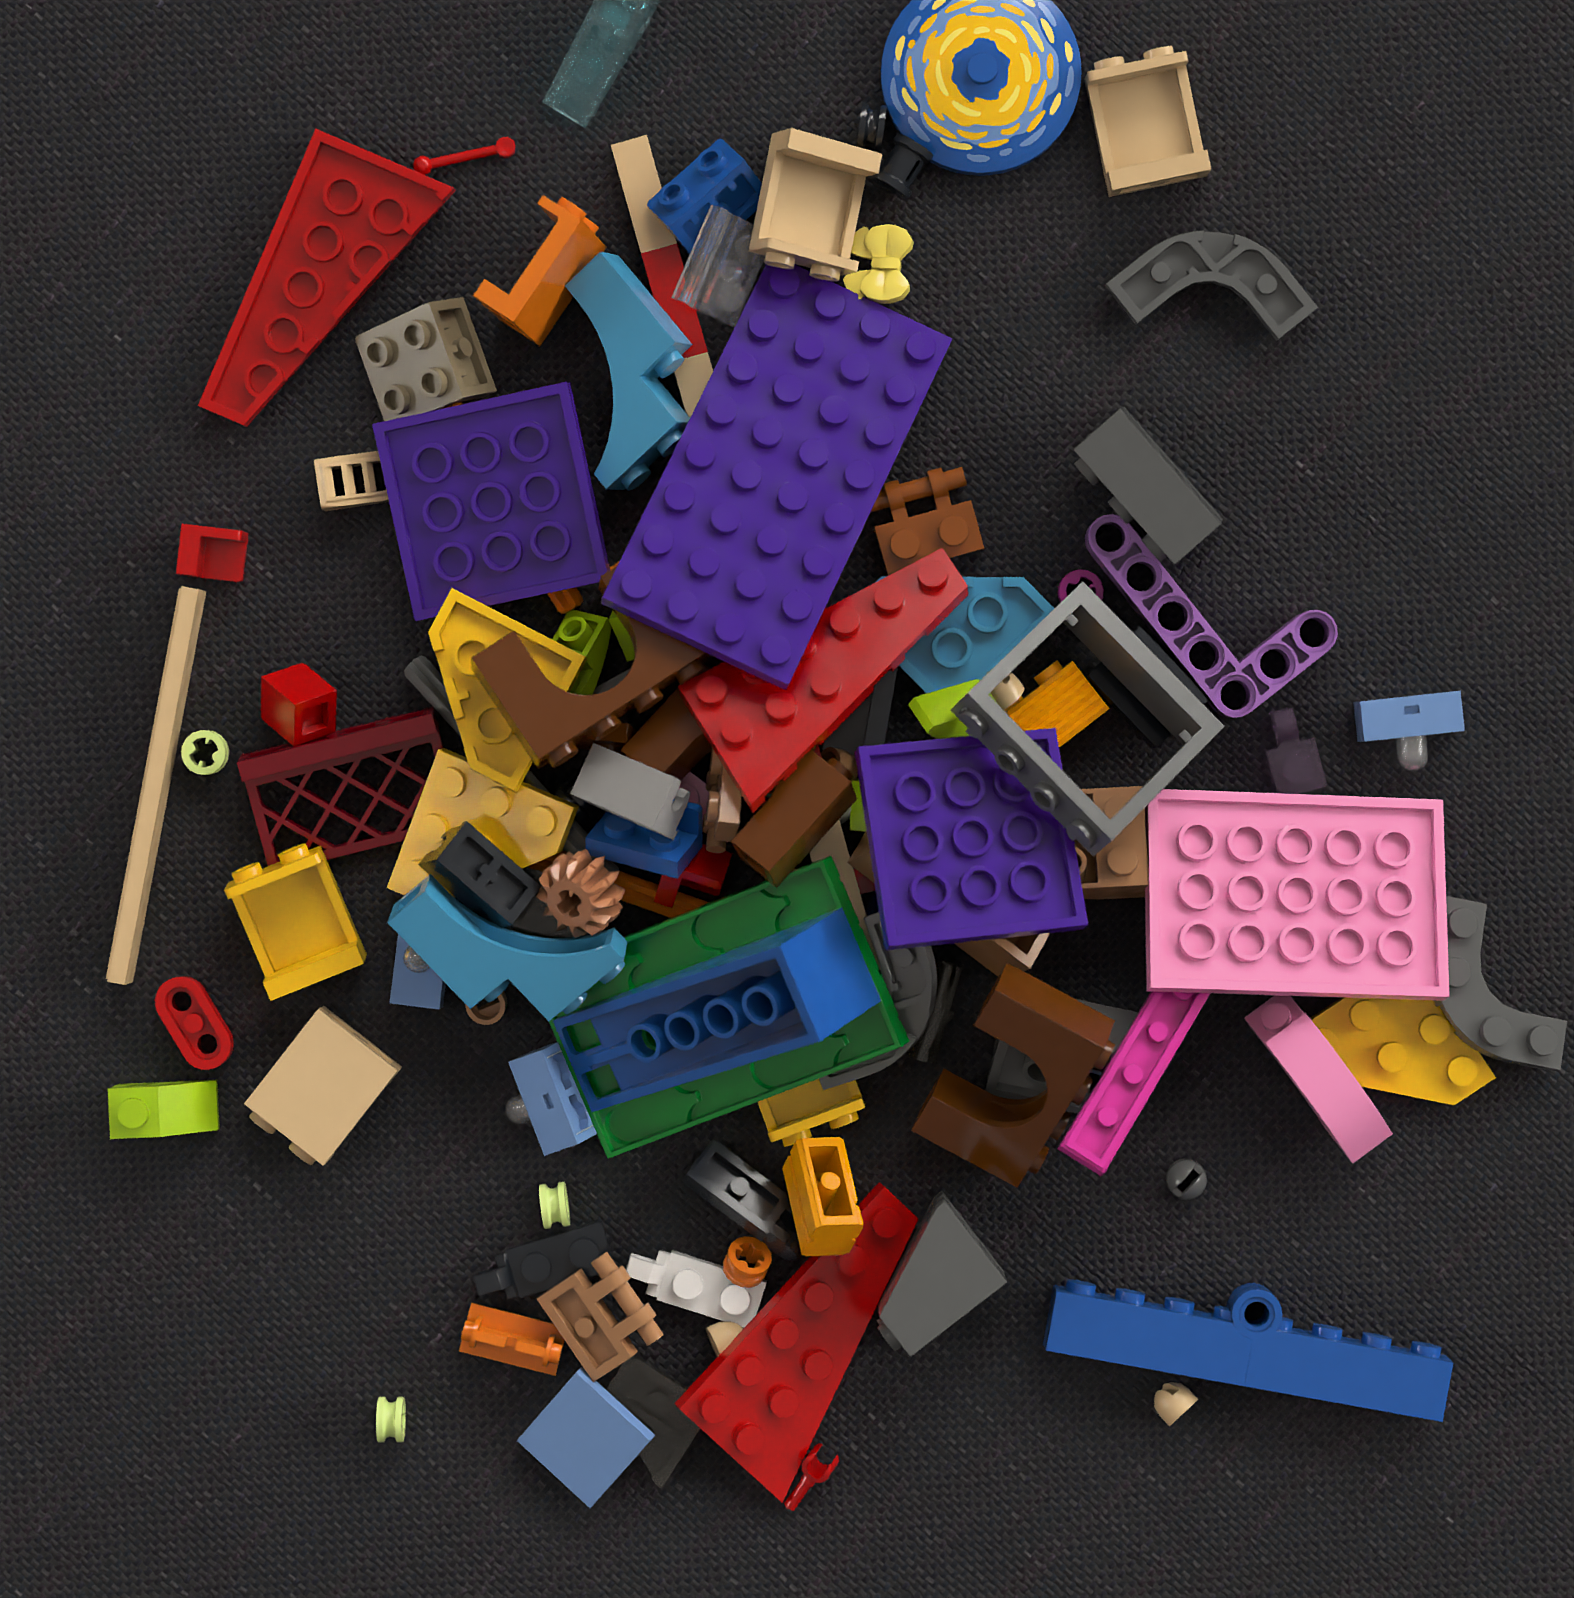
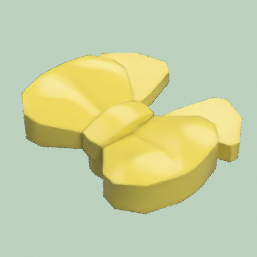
M890 224L875 226L870 230L863 226L856 231L851 254L863 259L872 260V269L847 274L843 279L846 289L857 293L858 299L866 296L867 299L881 304H891L903 300L910 292V285L900 272L902 267L901 260L912 250L914 244L908 231Z

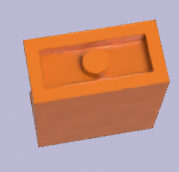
M542 195L537 204L556 225L515 286L507 294L484 279L473 295L501 322L538 346H541L573 298V295L565 285L599 252H604L607 248L595 235L599 227L585 217L586 213L563 197L556 204L544 195Z

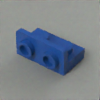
M718 139L671 182L664 185L648 201L647 206L666 225L687 254L698 263L757 211L762 183L747 162L723 139Z
M688 802L676 830L678 832L674 840L606 812L585 837V849L588 850L591 856L598 858L605 856L606 860L678 879L702 848L703 808L699 804Z

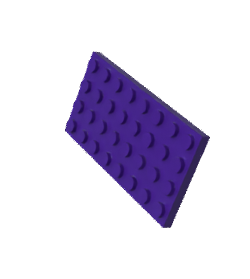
M766 264L602 596L601 604L786 690L942 363L952 338L865 297L859 299L857 293L831 281L814 278L809 275L810 271L795 264L794 269H782Z

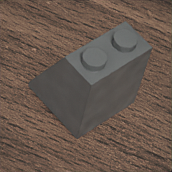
M942 1191L933 1197L878 1303L880 1317L876 1320L879 1324L878 1330L894 1351L903 1346L910 1357L1007 1283L1001 1266Z

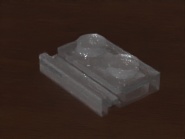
M711 205L671 298L683 302L688 307L723 325L735 328L765 259L764 255L749 252L754 225L729 213L724 208Z

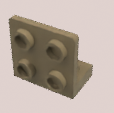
M463 297L428 302L361 333L355 338L384 421L439 410L453 403L483 398L497 391Z

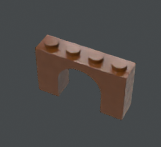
M617 566L600 576L599 590L602 595ZM612 609L632 640L635 660L626 677L608 691L594 695H578L558 688L546 678L515 631L471 657V670L536 767L539 769L550 762L554 768L572 758L578 752L575 745L593 735L595 740H599L621 725L618 718L633 708L638 713H641L654 706L664 697L661 691L676 681L682 685L702 674L706 670L703 664L708 661L709 654Z
M703 664V665L705 666V668H706L705 671H707V670L710 669V668L707 667L705 664ZM677 688L621 749L623 756L682 781L694 766L711 752L712 747L680 697ZM816 746L797 763V769L785 781L781 779L776 784L770 799L732 840L739 858L776 888L857 800L851 780L854 778L851 772L833 757L827 762L814 752Z
M1006 963L985 998L974 1026L1029 1056L1042 1071L1047 1089L1031 1098L1007 1099L993 1095L943 1069L924 1100L911 1131L1018 1188L1028 1171L1033 1174H1037L1050 1149L1045 1146L1048 1138L1051 1137L1058 1140L1071 1116V1113L1066 1111L1070 1103L1072 1102L1079 1106L1093 1081L1088 1076L1092 1068L1095 1067L1101 1071L1107 1063L1115 1046V1043L1108 1040L1115 1020L1015 966Z

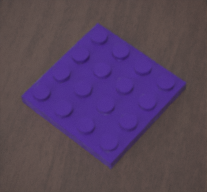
M570 382L553 384L372 424L415 621L436 617L451 588L486 606L599 583L600 576L610 570Z
M1056 728L1024 731L1063 771ZM964 736L861 746L856 749L855 759L885 951L1082 930L1088 926L1075 842L1069 838L1066 828L1050 812L1044 811L1036 805L1031 798L1030 791L1014 775L1006 773L999 767L995 761L994 754L978 738Z

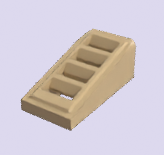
M378 451L314 459L322 510L332 511L389 502L387 490L377 491L373 464L380 463ZM362 466L366 493L357 494L353 467ZM341 469L344 496H336L332 470Z

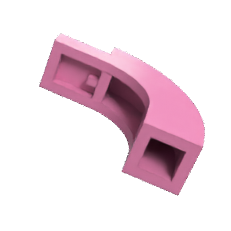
M1274 995L1244 1017L1250 1028L1283 1068L1313 1109L1326 1131L1352 1164L1393 1134L1348 1067L1309 1016L1301 1010L1291 996Z

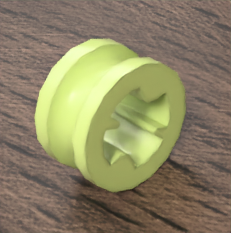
M200 730L193 732L185 739L182 745L181 756L184 764L190 771L196 774L210 775L219 772L225 767L229 759V747L222 735L214 731ZM205 738V744H211L213 741L218 748V751L212 754L215 763L208 767H205V761H199L197 764L193 757V754L199 750L196 742Z
M565 1181L558 1182L555 1188H549L546 1184H540L539 1198L544 1229L551 1228L555 1222H560L563 1227L570 1226V1212Z
M379 1397L376 1411L377 1441L385 1442L387 1437H394L396 1442H403L406 1424L405 1398L397 1397L395 1402H388L386 1397Z

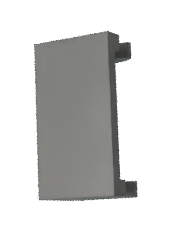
M593 743L570 793L595 807L672 840L676 837L678 832L676 830L690 796L688 790L679 788L681 780Z

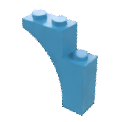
M599 252L565 287L578 301L595 327L606 353L612 380V424L605 451L594 475L606 489H627L629 491L639 486L648 478L651 473L648 467L661 455L666 457L674 452L690 420V417L658 380V377L665 378L676 371L684 362L682 354L693 344L619 255Z
M431 874L393 905L387 922L470 1009L483 998L487 1002L497 998L511 981L534 1007L550 1021L561 1011L566 1015L573 1012L586 999L588 995L586 991L599 980L603 984L608 983L625 966L623 960L625 958L627 941L615 928L596 933L593 936L587 935L577 938H543L525 935L499 927L475 914L456 900Z

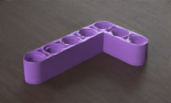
M1109 514L1097 518L1087 528L1085 546L1090 555L1181 670L1209 698L1207 703L1220 716L1234 718L1249 714L1329 651L1336 642L1338 632L1334 619L1326 612L1309 610L1292 618L1238 661L1159 560L1145 546L1140 536L1129 523L1124 522L1118 515ZM1110 524L1120 530L1122 543L1118 550L1107 552L1098 546L1095 535L1097 529L1102 525ZM1141 563L1150 568L1153 574V582L1147 591H1137L1130 587L1127 582V572L1131 565ZM1165 603L1177 604L1184 613L1183 624L1176 631L1166 630L1158 621L1159 609ZM1307 619L1317 620L1324 629V639L1317 647L1307 646L1300 638L1301 625ZM1197 642L1208 643L1215 652L1214 663L1207 670L1196 669L1190 662V649ZM1268 650L1279 652L1285 660L1284 672L1276 679L1267 677L1260 668L1261 657ZM1229 681L1240 683L1246 691L1244 704L1236 710L1227 708L1221 701L1220 693L1222 687Z

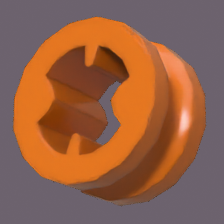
M748 1236L737 1238L728 1249L723 1261V1271L726 1277L735 1285L746 1288L758 1286L764 1280L771 1264V1252L767 1245L757 1238ZM740 1256H745L749 1263H756L755 1267L749 1268L746 1261L739 1260Z

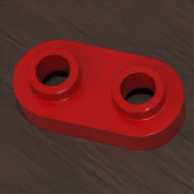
M178 976L164 982L156 993V1011L186 1061L193 1067L202 1070L214 1069L224 1064L233 1051V1036L203 985L189 976ZM180 991L188 993L191 997V1006L187 1010H181L175 1004V996ZM205 1034H210L217 1040V1048L212 1053L204 1051L201 1047V1038Z

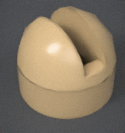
M1011 672L990 693L1004 710L1020 698L1024 692V686Z
M719 1321L706 1327L707 1335L717 1357L743 1330L739 1324L731 1321Z
M1170 1382L1164 1384L1162 1390L1156 1392L1154 1408L1170 1427L1198 1398L1183 1384Z

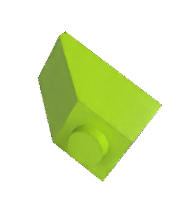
M217 1080L117 1084L108 1088L110 1139L164 1137L220 1129Z

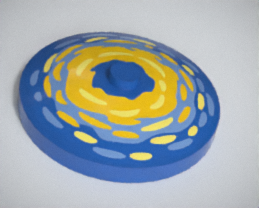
M911 0L895 20L887 37L881 64V88L884 103L887 105V112L898 133L911 138L934 155L930 161L931 163L946 170L965 175H995L1015 170L1030 163L1049 149L1062 134L1078 100L1082 75L1081 58L1075 35L1068 21L1051 0Z

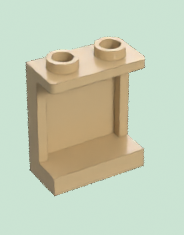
M1172 46L1159 47L1144 52V60L1124 63L1123 57L1107 58L1095 62V70L1087 72L1084 80L1109 197L1207 177L1211 171L1208 150H1203L1186 68L1188 63L1186 51L1174 53Z
M794 128L772 133L749 252L764 255V263L773 267L794 269V264L811 268L810 276L826 281H839L841 275L856 273L859 262L851 260L850 255L865 180L867 176L879 173L882 154Z
M323 1006L317 1009L244 1104L252 1110L249 1117L260 1128L270 1134H273L277 1129L291 1140L292 1143L289 1145V1149L301 1160L310 1165L318 1161L324 1166L384 1088L397 1075L402 1066Z

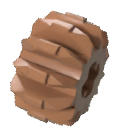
M587 849L577 851L575 854L568 851L566 854L563 853L553 861V865L551 864L542 872V876L539 878L542 887L539 889L536 898L548 905L545 907L543 916L553 915L557 919V931L566 929L569 926L575 938L585 935L587 932L593 936L596 933L602 932L620 914V910L623 907L619 901L623 898L626 890L614 883L619 871H608L604 867L605 856L592 860Z

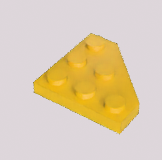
M451 588L428 634L441 670L453 716L464 745L469 768L517 793L533 761L471 670V657L515 631L546 678L558 688L569 693L587 658Z
M445 748L438 749L387 888L405 896L429 876L418 864L426 854L437 850L445 840L441 837L445 832L460 826L464 821H468L521 869L561 853L579 805L525 782H522L517 793L471 770L466 757Z
M1341 997L1310 1018L1361 1087L1456 1105L1496 1078L1481 1054L1468 1046L1454 1033L1456 1030L1447 1020L1440 1006L1436 1007L1433 1000Z

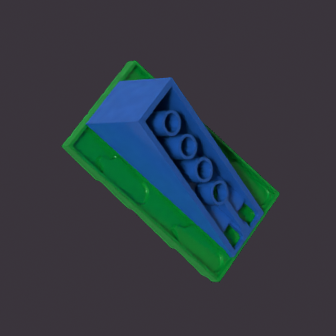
M832 855L794 869L777 888L765 880L747 889L624 936L627 941L625 958L623 960L625 966L619 974L606 984L599 980L586 991L588 995L578 1008L567 1015L561 1011L549 1021L608 1159L898 1049L909 1042L904 1026L899 1021V1014L882 974L878 971L879 967L864 931L859 926L860 922L843 882L840 881V874Z

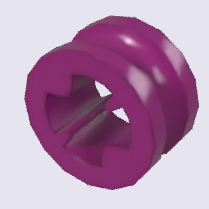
M1079 569L1068 573L1058 585L1057 595L1059 602L1061 603L1067 597L1066 590L1068 584L1076 585L1080 578L1090 581L1091 585L1088 587L1090 589L1094 588V593L1102 600L1104 589L1101 580L1096 574L1088 570Z

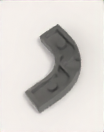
M1193 231L1166 239L1141 255L1105 285L1127 315L1137 325L1174 294L1191 285L1213 283L1231 289L1242 298L1276 341L1318 308L1285 265L1269 250L1246 237L1220 232Z
M1446 896L1449 997L1444 1001L1433 1000L1436 1007L1440 1006L1447 1020L1456 1030L1454 1033L1468 1046L1481 1054L1507 1063L1548 1071L1561 1070L1567 1021L1520 1012L1502 1004L1489 991L1481 973L1480 955L1487 904Z
M879 911L863 917L880 964L882 977L899 1014V1021L902 1022L907 1033L909 1042L898 1049L819 1078L823 1090L869 1076L896 1062L916 1044L926 1029L933 1013L937 994V970L931 946L885 951Z

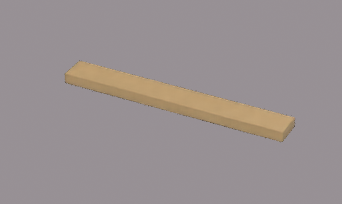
M181 586L178 591L106 974L107 982L126 985L134 980L206 591Z

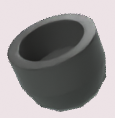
M1179 1159L1168 1168L1166 1184L1171 1193L1183 1200H1191L1203 1193L1207 1184V1176L1205 1170L1198 1162L1192 1159ZM1194 1169L1199 1175L1181 1192L1177 1186Z

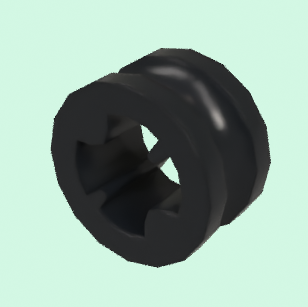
M862 102L857 147L863 148L866 144H872L875 150H882L887 105H881L878 109L874 110L869 107L868 103Z

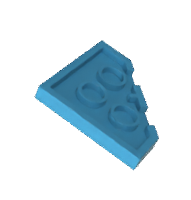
M881 576L876 582L887 576ZM962 577L968 585V596L928 636H922L905 654V660L899 667L926 694L970 680H981L987 672L993 669L1053 611L1054 607L1024 577Z

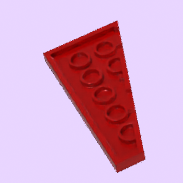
M315 129L198 406L247 427L456 191L455 188Z
M943 548L824 609L786 690L727 662H723L678 686L680 697L752 813L765 802V795L781 779L785 781L797 769V763L816 744L821 745L874 691L873 686L889 670L893 672L905 660V654L922 636H928L968 596V585Z
M880 1182L857 1205L860 1208L864 1226L858 1237L855 1238L851 1251L844 1255L810 1256L734 1338L731 1344L674 1403L689 1419L782 1503L918 1221V1218Z

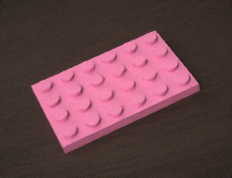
M1163 789L1145 807L1149 885L1145 888L1146 991L1441 1001L1449 997L1443 800Z

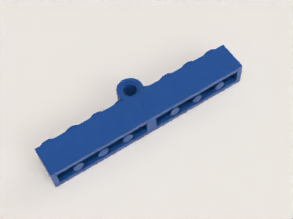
M1067 1279L1066 1287L1053 1286L1043 1341L1046 1351L1443 1422L1453 1362L1446 1355L1441 1354L1442 1347L1412 1341L1410 1349L1391 1345L1392 1338L1367 1332L1362 1333L1361 1340L1342 1337L1343 1329L1324 1324H1313L1312 1331L1292 1328L1293 1320L1282 1317V1308L1276 1297L1265 1286L1257 1283H1246L1237 1287L1231 1293L1227 1307L1214 1306L1213 1313L1194 1310V1302L1180 1298L1165 1297L1164 1305L1145 1301V1293L1130 1289L1116 1288L1115 1296L1095 1292L1096 1285L1085 1281ZM1250 1303H1263L1264 1313L1259 1319H1245L1244 1312Z

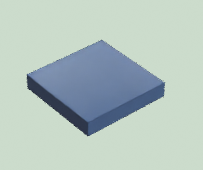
M581 1367L517 1441L582 1502L591 1508L654 1438L655 1434L597 1381L593 1382L587 1372Z

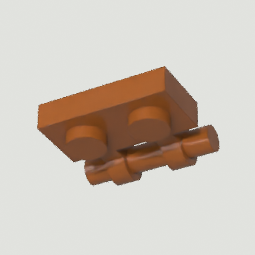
M940 467L927 471L926 477L900 484L898 479L884 483V488L881 489L871 512L890 508L893 522L874 527L887 576L941 548L944 549L950 559L984 549L972 501L969 500L952 505L948 491L967 486L962 467L944 472ZM933 495L936 510L908 517L905 503Z

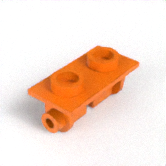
M471 1302L461 1335L462 1341L459 1351L556 1376L565 1340L553 1323Z

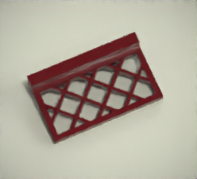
M432 706L336 730L334 733L297 746H292L288 742L241 754L237 761L241 780L245 782L267 865L270 866L280 862L273 839L282 824L307 838L306 845L308 849L312 842L319 846L321 845L327 860L404 841L409 827L404 828L409 818L412 819L414 816V810L419 802L427 778L403 765L401 762L410 747L431 742L435 757L438 749L444 748L435 708ZM401 750L396 760L385 754ZM376 757L391 766L390 771L378 790L353 776L362 759ZM353 762L348 772L338 767V765ZM327 769L343 779L330 802L304 787L314 771ZM396 770L422 784L409 808L383 793ZM305 774L300 784L289 779L290 777ZM278 781L295 792L282 814L263 804L258 785ZM348 782L374 797L361 820L335 805ZM299 795L325 808L324 813L312 832L287 818ZM379 800L404 814L396 830L382 833L366 823ZM330 812L356 826L346 843L334 845L317 835ZM267 816L277 821L272 831H270ZM361 830L371 835L355 840Z

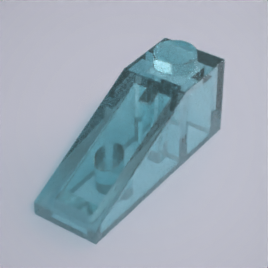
M594 0L542 102L580 126L587 127L645 31L660 0Z

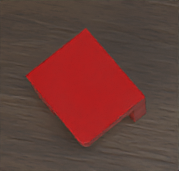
M182 524L176 574L241 582L244 578L249 533L240 530Z
M299 663L261 676V718L292 746H297L336 732L337 690L309 666Z
M702 844V848L678 879L661 875L654 902L673 908L680 885L711 895H719L732 853L726 851L723 853H711L706 850V845Z

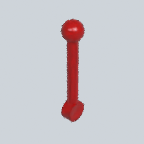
M501 137L496 142V145L431 159L426 156H419L413 162V169L426 175L432 168L496 154L502 158H509L514 155L516 146L511 138Z

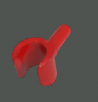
M822 1443L816 1444L802 1463L804 1474L784 1502V1505L792 1511L795 1510L808 1490L815 1483L826 1481L838 1465V1455L828 1465L821 1463L817 1459L816 1453L823 1445Z

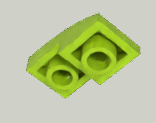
M573 609L565 615L552 640L587 658L570 693L592 695L605 661L612 628L606 617Z

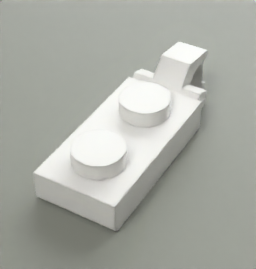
M659 1250L656 1260L631 1253L626 1267V1271L631 1278L649 1283L645 1294L657 1297L656 1300L721 1321H731L743 1328L756 1316L767 1280H763L758 1286L751 1288L740 1287L733 1284L726 1277L723 1266L674 1250L671 1253Z

